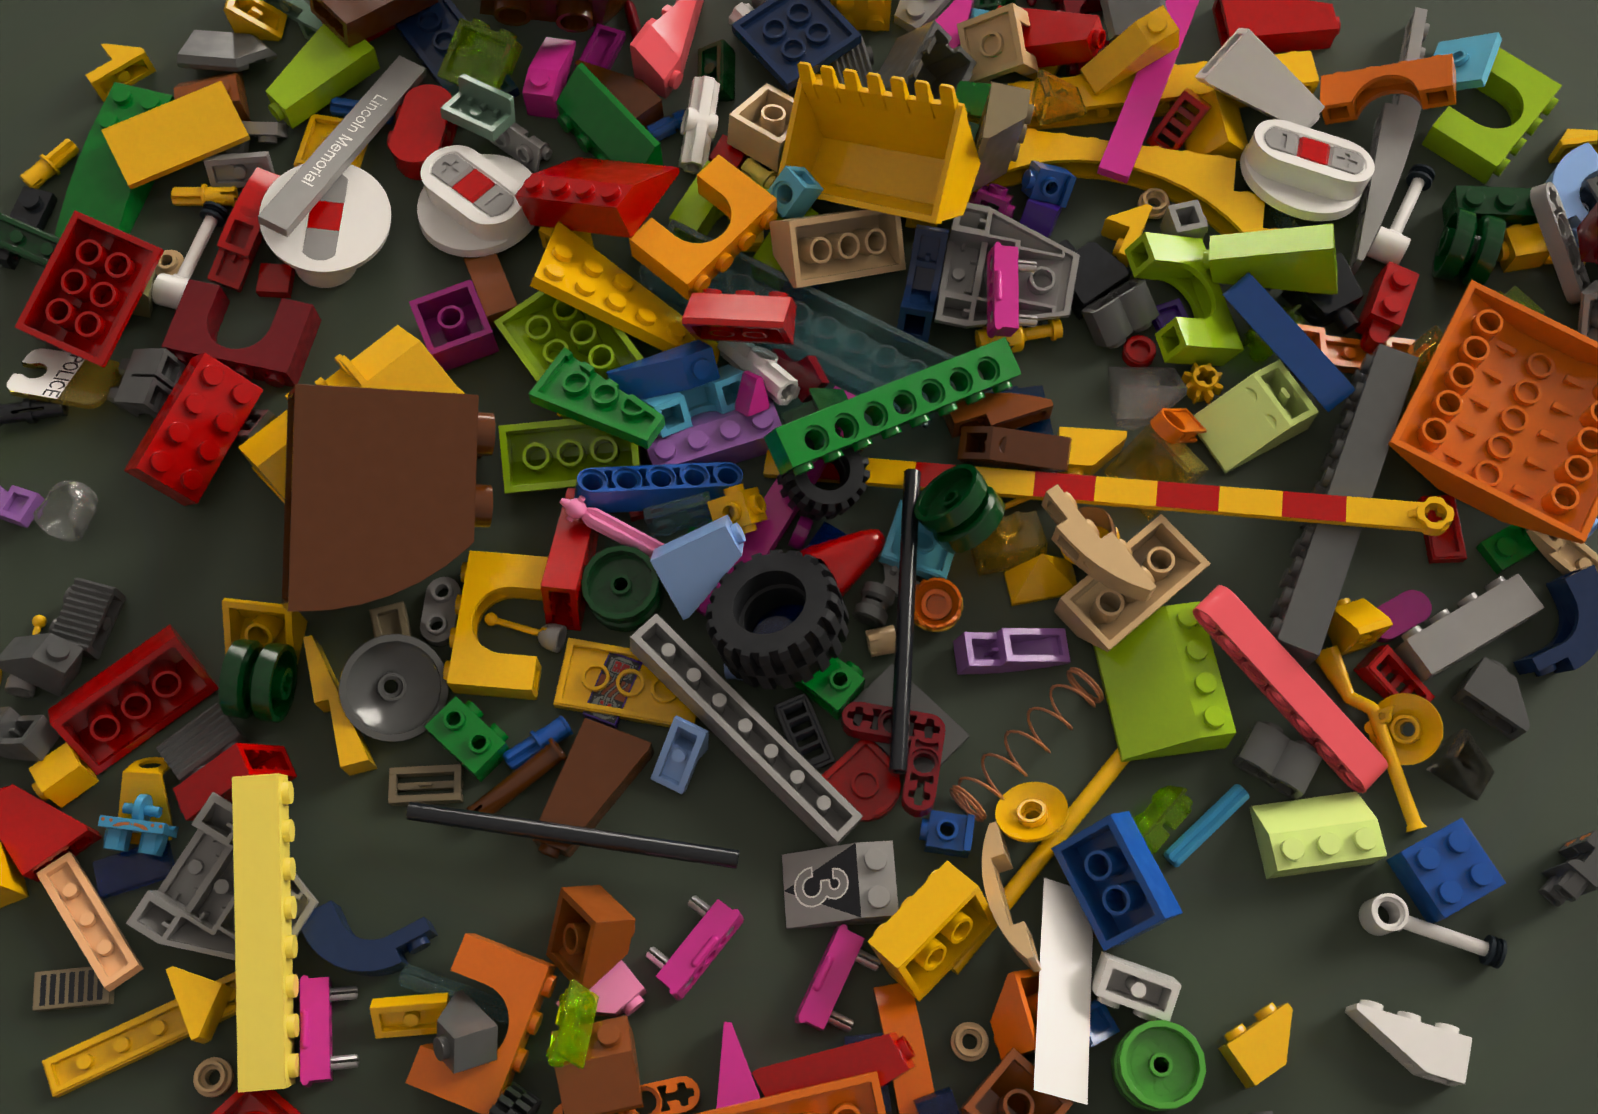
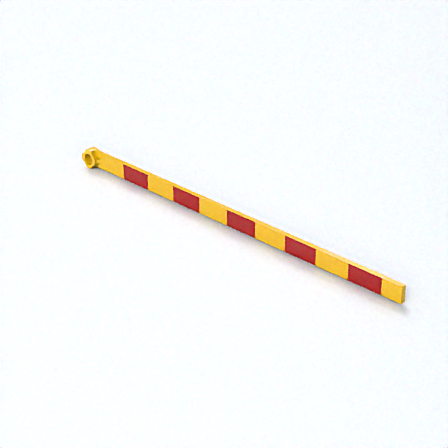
M767 450L763 475L766 478H777L779 471L770 451ZM868 458L869 464L865 467V470L870 471V478L865 484L874 487L903 489L904 471L906 469H917L921 471L920 490L923 491L934 478L956 465ZM832 463L827 464L817 482L840 484L839 473ZM975 466L985 478L987 485L992 487L1000 497L1043 501L1046 491L1058 484L1063 492L1070 493L1076 503L1415 531L1429 536H1438L1445 533L1454 518L1453 507L1447 505L1443 498L1437 496L1428 497L1425 502ZM1429 510H1434L1436 516L1442 517L1443 520H1439L1436 523L1431 522L1426 518V515L1429 513Z

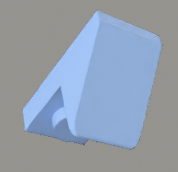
M676 715L673 718L650 779L683 794L688 788L698 760L708 750L709 731Z

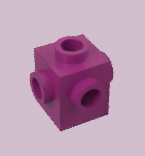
M990 183L989 187L985 185L977 192H973L969 203L989 206V202L998 205L999 209L997 211L1010 218H1013L1016 209L1015 206L1011 205L1014 196L1007 193L1008 189Z

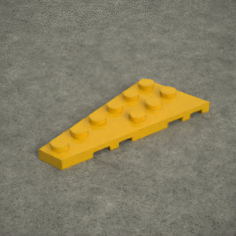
M557 222L530 283L531 287L662 351L695 340L682 325L681 314L562 223ZM701 340L712 347L717 364L720 350L717 348L718 343L716 341Z

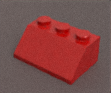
M707 288L703 289L702 293L692 292L682 316V325L695 340L793 345L797 305L792 297H788L787 293L779 291L769 292L768 296L755 295V292L749 290H737L735 294H722L721 290Z

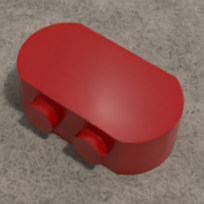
M424 84L409 90L405 95L403 104L397 108L394 130H391L387 137V147L392 153L398 170L404 176L413 180H422L421 167L429 155L440 148L452 146L458 125L441 118L440 108L452 98V95L441 86Z

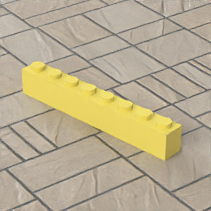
M280 773L232 777L238 1093L286 1089L296 1084L295 1078L300 1076V1055L295 1053L294 1038L299 1036L300 1019L297 1013L294 1014L293 998L298 996L299 980L297 974H293L292 958L297 957L298 941L296 935H292L291 919L296 918L297 902L295 896H291L290 882L296 876L295 860L293 857L290 858V842H293L295 838L294 821L289 819V804H292L294 800L293 783L288 781V775Z

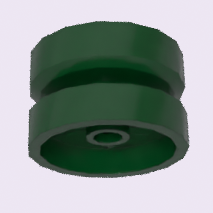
M1460 207L1455 208L1449 216L1437 244L1432 264L1433 277L1451 281L1459 274L1462 285L1468 286L1471 280L1484 285L1491 275L1500 254L1506 230L1505 220L1485 215L1477 222V216L1474 211Z
M969 464L956 465L934 478L923 489L914 508L918 521L926 530L933 533L935 540L945 551L952 554L968 551L986 540L996 530L1005 512V504L1002 498L992 487L987 485L985 478L975 466Z
M624 545L605 548L594 555L584 568L581 580L583 597L598 622L608 629L624 633L636 631L656 613L660 612L664 599L662 582L652 566L649 556L639 549Z
M247 639L234 641L225 655L219 677V703L223 714L228 717L248 719L254 714L255 718L260 721L274 723L284 720L292 705L297 685L298 665L294 648L289 644L272 642L263 647V644L259 641Z

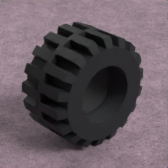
M835 428L836 433L840 436L841 430ZM805 437L806 445L814 450L813 441ZM849 447L842 450L843 457L830 462L835 466L840 477V485L836 490L829 491L816 487L808 478L807 472L795 476L793 471L784 475L779 474L777 482L778 485H783L780 491L782 498L788 496L791 501L787 505L792 510L795 506L800 508L799 515L803 517L812 514V520L820 521L822 517L830 520L834 519L838 514L841 516L860 499V496L868 486L865 484L870 478V471L865 470V467L869 464L868 457H861L860 455L864 449L854 452L853 448Z

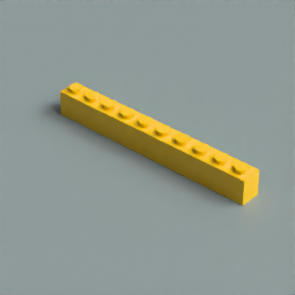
M1290 51L1283 54H1274L1314 94L1320 80L1311 51ZM1208 61L1182 65L1174 64L1154 117L1165 116L1186 88H1189L1200 97L1214 90L1195 78ZM1137 72L1098 96L1095 95L1082 74L1063 78L1050 77L1045 80L1017 81L1007 85L1031 90L1029 104L1034 105L1031 123L1030 125L1027 124V128L1043 130L1117 121ZM1223 94L1224 96H1226L1227 98H1229L1230 100H1232L1233 102H1235L1236 104H1238V108L1249 107V106H1247V105H1245V104H1243V103H1241V102H1239V101H1237V100H1235V99H1233V98H1231V97H1229V96ZM1185 101V102L1183 103V106L1186 107V106L1189 105L1190 103H1188L1187 101Z

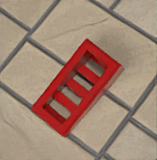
M1186 88L1147 139L1146 143L1150 146H1159L1164 149L1179 151L1212 106L1192 90ZM1187 101L1198 109L1199 113L1195 115L1184 107L1183 103ZM1177 111L1191 121L1189 126L1174 116ZM1169 122L1183 132L1181 137L1166 127ZM1160 133L1164 134L1166 137L1172 140L1175 143V145L1173 147H1170L1161 139H1159L1158 136L1160 135Z
M1388 644L1372 649L1353 670L1384 699L1394 694H1411L1412 692H1415L1418 696L1425 698L1429 702L1435 698L1431 691ZM1381 663L1383 666L1378 670L1376 667ZM1391 672L1394 676L1388 681L1385 677ZM1403 682L1406 686L1398 693L1396 688Z

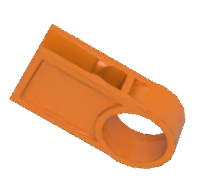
M1162 408L1150 420L1154 431L1171 444L1196 443L1198 440L1195 436L1198 433L1207 432L1187 408Z

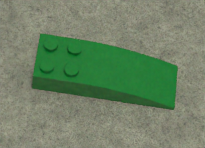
M114 82L77 160L55 232L56 237L61 238L74 210L130 234L155 180L131 190L101 130L175 100L172 95Z

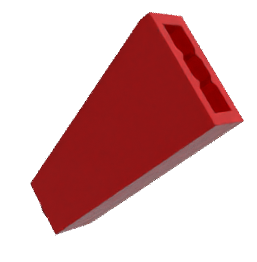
M1215 0L1212 7L1221 47L1238 28L1250 29L1272 53L1331 48L1341 28L1340 18L1335 15L1333 4L1310 0Z
M1022 8L1028 12L1030 22L1028 27L1021 24L1025 48L1027 52L1036 57L1038 68L1089 62L1105 44L1106 32L1102 28L1099 15Z
M567 488L565 499L571 500L574 498V488ZM562 506L541 582L546 624L556 623L566 626L568 630L581 631L586 607L581 580L584 568L596 553L599 532L588 527L581 518L574 519L573 522L568 521L566 509Z
M896 1032L761 1067L751 1073L764 1097L877 1071L880 1087L882 1088L916 1067L912 1061L915 1053L904 1036L899 1038Z

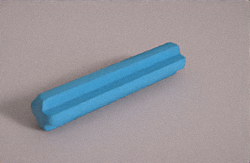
M1234 784L1164 852V858L1173 867H1179L1249 799V793L1241 785Z

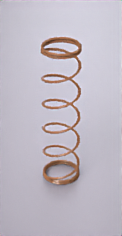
M1070 667L1067 670V678L1073 687L1063 684L1051 686L1050 700L1056 713L1041 707L1029 708L1027 711V721L1034 737L1018 730L1006 731L1004 743L1013 762L997 754H983L981 757V767L991 787L971 777H961L958 780V785H952V788L949 789L951 797L967 815H975L977 822H984L987 818L984 809L978 801L960 786L962 780L976 782L994 793L1001 800H1005L985 769L984 759L987 756H993L1005 761L1025 777H1028V774L1016 761L1008 746L1007 736L1010 733H1018L1031 739L1047 753L1051 754L1050 749L1040 740L1031 724V711L1042 710L1062 721L1070 730H1073V726L1063 718L1052 697L1054 688L1064 687L1082 696L1093 708H1096L1095 703L1103 701L1104 695L1101 688L1083 670L1076 667ZM1072 673L1084 679L1095 691L1098 698L1081 687ZM968 802H969V803L971 804V806L977 811V813H976L974 810L971 809V807L969 806Z

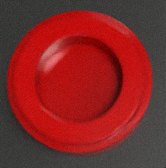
M1143 335L1130 337L1122 349L1123 361L1134 369L1147 368L1152 364L1156 355L1154 342Z

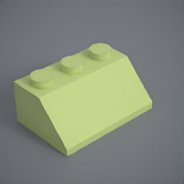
M1357 791L1249 807L1266 879L1370 865L1387 856L1378 819Z

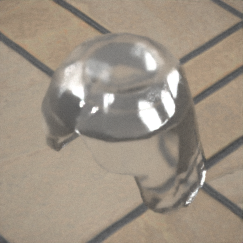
M64 480L56 483L51 488L46 499L34 511L33 516L39 527L47 534L62 541L75 542L82 539L97 511L99 502L95 492L87 485L78 481Z

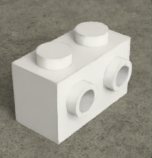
M1103 951L1100 954L1091 981V989L1098 996L1097 1001L1119 1009L1120 1004L1134 1009L1133 1014L1148 1021H1155L1156 1017L1170 1021L1182 986L1172 976Z

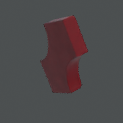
M782 349L771 350L778 356L777 364L798 380V386L801 388L798 398L802 403L811 401L809 388H825L830 383L815 355H807L800 361H794Z

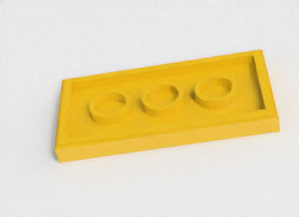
M222 81L101 130L131 190L251 140Z
M568 638L554 698V708L618 716L623 720L669 728L673 718L677 715L695 724L696 715L644 664H642L639 671L625 669L617 676V690L623 696L628 697L623 709L587 703L592 691H601L609 684L610 674L607 667L604 666L609 653L624 655L637 661L640 660L630 651V648ZM601 670H603L606 674V679L603 684L595 686ZM626 674H635L637 677L631 691H624L620 687L622 677Z

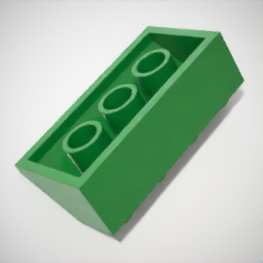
M583 63L577 65L556 101L559 113L557 120L566 133L571 132L576 137L580 148L585 153L590 152L595 159L663 165L661 145L657 139Z

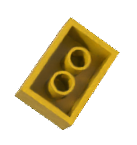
M946 861L939 869L934 870L928 876L926 882L914 895L907 897L902 902L900 909L887 922L877 927L873 936L867 942L888 974L920 1002L986 934L996 921L979 886L949 861Z

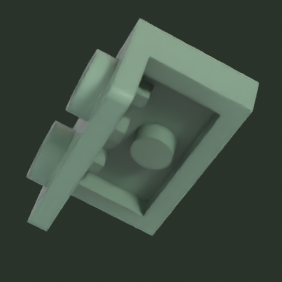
M462 74L458 77L459 92L440 108L441 118L494 142L515 122L514 97L466 74Z

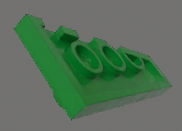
M565 347L529 392L530 402L646 449L650 448L665 426V418L661 413L635 395H628L620 390L619 384L610 378L604 379L595 372L593 366L585 361L582 363L573 357V353Z

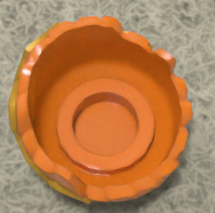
M942 577L922 580L920 584L916 585L914 624L929 632H942L951 629L958 622L963 611V597L959 589L951 581Z

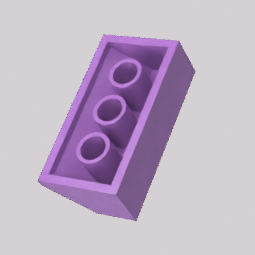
M768 396L769 409L752 416H745L736 410L725 414L717 411L697 414L691 417L692 427L664 438L657 436L649 449L644 448L650 465L731 462L736 464L764 455L769 450L764 436L773 429L782 426L775 405Z

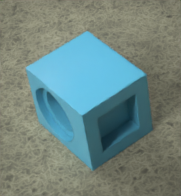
M785 166L768 189V192L777 198L778 216L782 218H798L806 214L824 189L805 167Z

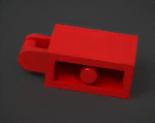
M1389 261L1372 281L1359 318L1361 323L1355 329V332L1362 334L1360 347L1363 351L1373 353L1379 344H1384L1389 336L1392 337L1400 329L1420 274Z

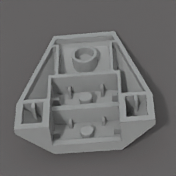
M968 202L964 215L954 217L952 221L936 301L934 322L966 329L987 326V254L996 242H1000L1003 246L1018 247V260L1037 262L1035 273L1018 271L1019 314L1037 316V321L1068 318L1071 311L1080 255L989 206Z
M212 792L191 824L197 828L192 839L159 889L146 892L126 924L158 944L235 960L232 803ZM296 874L295 879L290 882L291 896H295L297 902L296 918L291 919L292 935L297 937L319 904V901Z

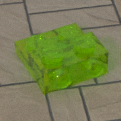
M460 18L437 76L444 81L459 86L458 77L466 74L500 90L506 74L512 76L523 46L516 40L517 36L508 30L500 28L499 32L490 29L489 24L479 19L473 18L472 22Z

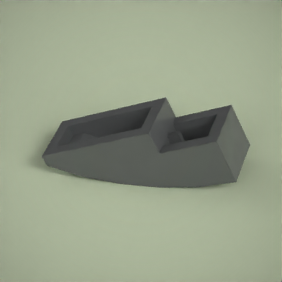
M0 707V757L24 761H42L60 737L57 731L50 725V721L44 715L20 716L11 707Z

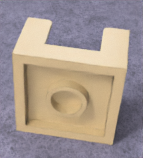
M1010 3L957 24L961 47L977 62L971 72L973 75L969 82L991 84L992 81L990 80L1014 71L1023 76L1039 72L1036 57L1027 52L1025 48L1021 24L1026 27L1030 26L1026 10L1014 3Z

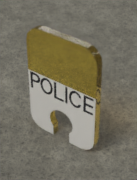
M44 348L35 349L22 361L23 367L31 369L44 368L47 370L46 373L38 378H27L23 374L13 373L7 382V388L11 395L93 409L101 406L106 401L110 388L116 386L122 376L119 374L118 369L120 363L109 360L106 367L103 368L67 352Z

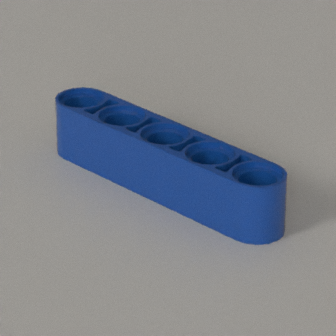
M1249 272L1222 294L1328 413L1356 391L1348 379Z
M731 462L586 468L577 475L574 498L582 495L586 498L584 501L586 507L598 508L606 513L708 508V501L725 496L724 489L742 484L743 472L739 466Z

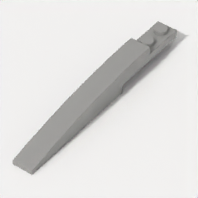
M1415 7L1405 27L1399 62L1424 58L1426 48L1421 47V45L1425 41L1430 28V24L1425 23L1427 9ZM1393 94L1392 103L1385 102L1375 121L1369 154L1374 161L1375 170L1361 197L1349 262L1353 275L1356 274L1384 219L1413 141L1422 107L1414 98L1408 95Z

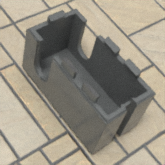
M933 20L898 37L878 74L881 75L886 91L892 92L890 79L892 76H898L905 79L909 95L916 96L914 83L916 80H923L929 82L933 98L940 100L939 86L942 83L953 85L956 92L959 81L970 80L973 75L971 72L977 62L961 46L952 49L948 45L952 37Z

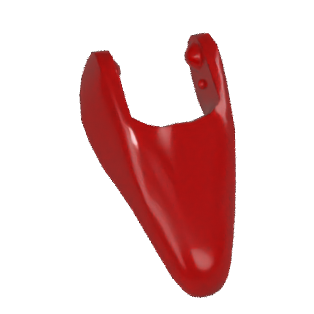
M867 529L807 547L799 552L802 553L803 557L805 554H808L822 561L830 570L843 597L880 554L886 539L879 529Z

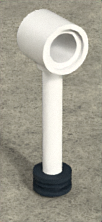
M1415 164L1411 167L1406 177V183L1409 188L1390 229L1380 226L1366 256L1384 264L1391 261L1399 265L1411 241V238L1404 236L1402 232L1421 191L1428 190L1431 187L1436 175L1430 166Z
M212 201L204 203L199 213L203 222L178 273L173 275L161 273L154 281L152 299L155 304L177 309L188 280L191 278L215 227L224 226L228 218L229 212L222 205Z
M1384 893L1365 901L1359 909L1360 924L1368 933L1375 936H1383L1395 931L1400 932L1404 929L1478 954L1481 964L1496 969L1502 966L1507 955L1506 940L1499 939L1498 937L1495 938L1492 935H1487L1484 940H1480L1409 916V910L1404 900L1392 893ZM1379 906L1387 910L1389 914L1388 924L1379 918Z

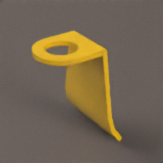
M148 757L136 760L122 772L118 817L132 819V814L122 812L123 804L125 802L134 803L139 794H149L152 796L153 806L162 807L161 817H151L149 821L166 823L169 826H173L163 780V774L170 767L163 757ZM150 763L161 764L160 766L155 768L141 767L142 765ZM132 833L130 843L139 845L142 834Z

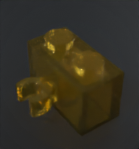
M1018 511L1010 516H1004L996 530L986 540L970 550L978 575L982 576L1010 570L1040 554H1047L1048 542L1037 511L1025 513Z

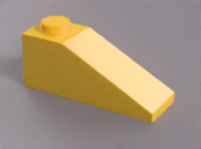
M1162 5L1130 25L1080 69L1081 73L1095 95L1098 96L1178 48L1179 28Z

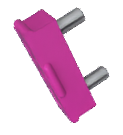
M996 242L987 254V335L989 338L994 336L1011 337L1019 329V326L1036 327L1038 323L1037 316L1019 314L1018 271L1035 273L1037 262L1018 260V247L1003 246L1000 242Z
M694 895L691 898L698 905L689 900L688 906L703 918L669 959L656 947H651L650 950L666 963L664 965L650 952L646 953V957L661 969L656 978L669 989L670 994L677 1001L685 997L743 924L744 918L738 909L732 910L719 899L711 907L697 895Z
M846 924L835 928L794 1017L795 1023H805L819 1031L824 1030L827 1022L845 1032H849L852 1029L830 1017L832 1016L850 1026L854 1024L852 1019L834 1011L833 1008L855 961L874 971L879 968L877 965H880L881 961L879 958L860 949L865 938L847 930Z
M303 975L300 979V1082L307 1088L311 1087L312 1083L333 1081V1070L357 1068L359 1065L358 1061L333 1064V1062L359 1060L358 1054L333 1056L332 1001L357 999L358 993L351 992H358L356 986L332 988L330 977L309 978L307 975Z

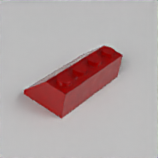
M169 624L49 708L48 716L50 725L96 775H99L214 693L219 687L192 649L172 625Z

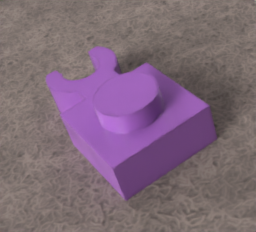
M12 485L8 492L0 486V519L28 528L46 500L39 493Z

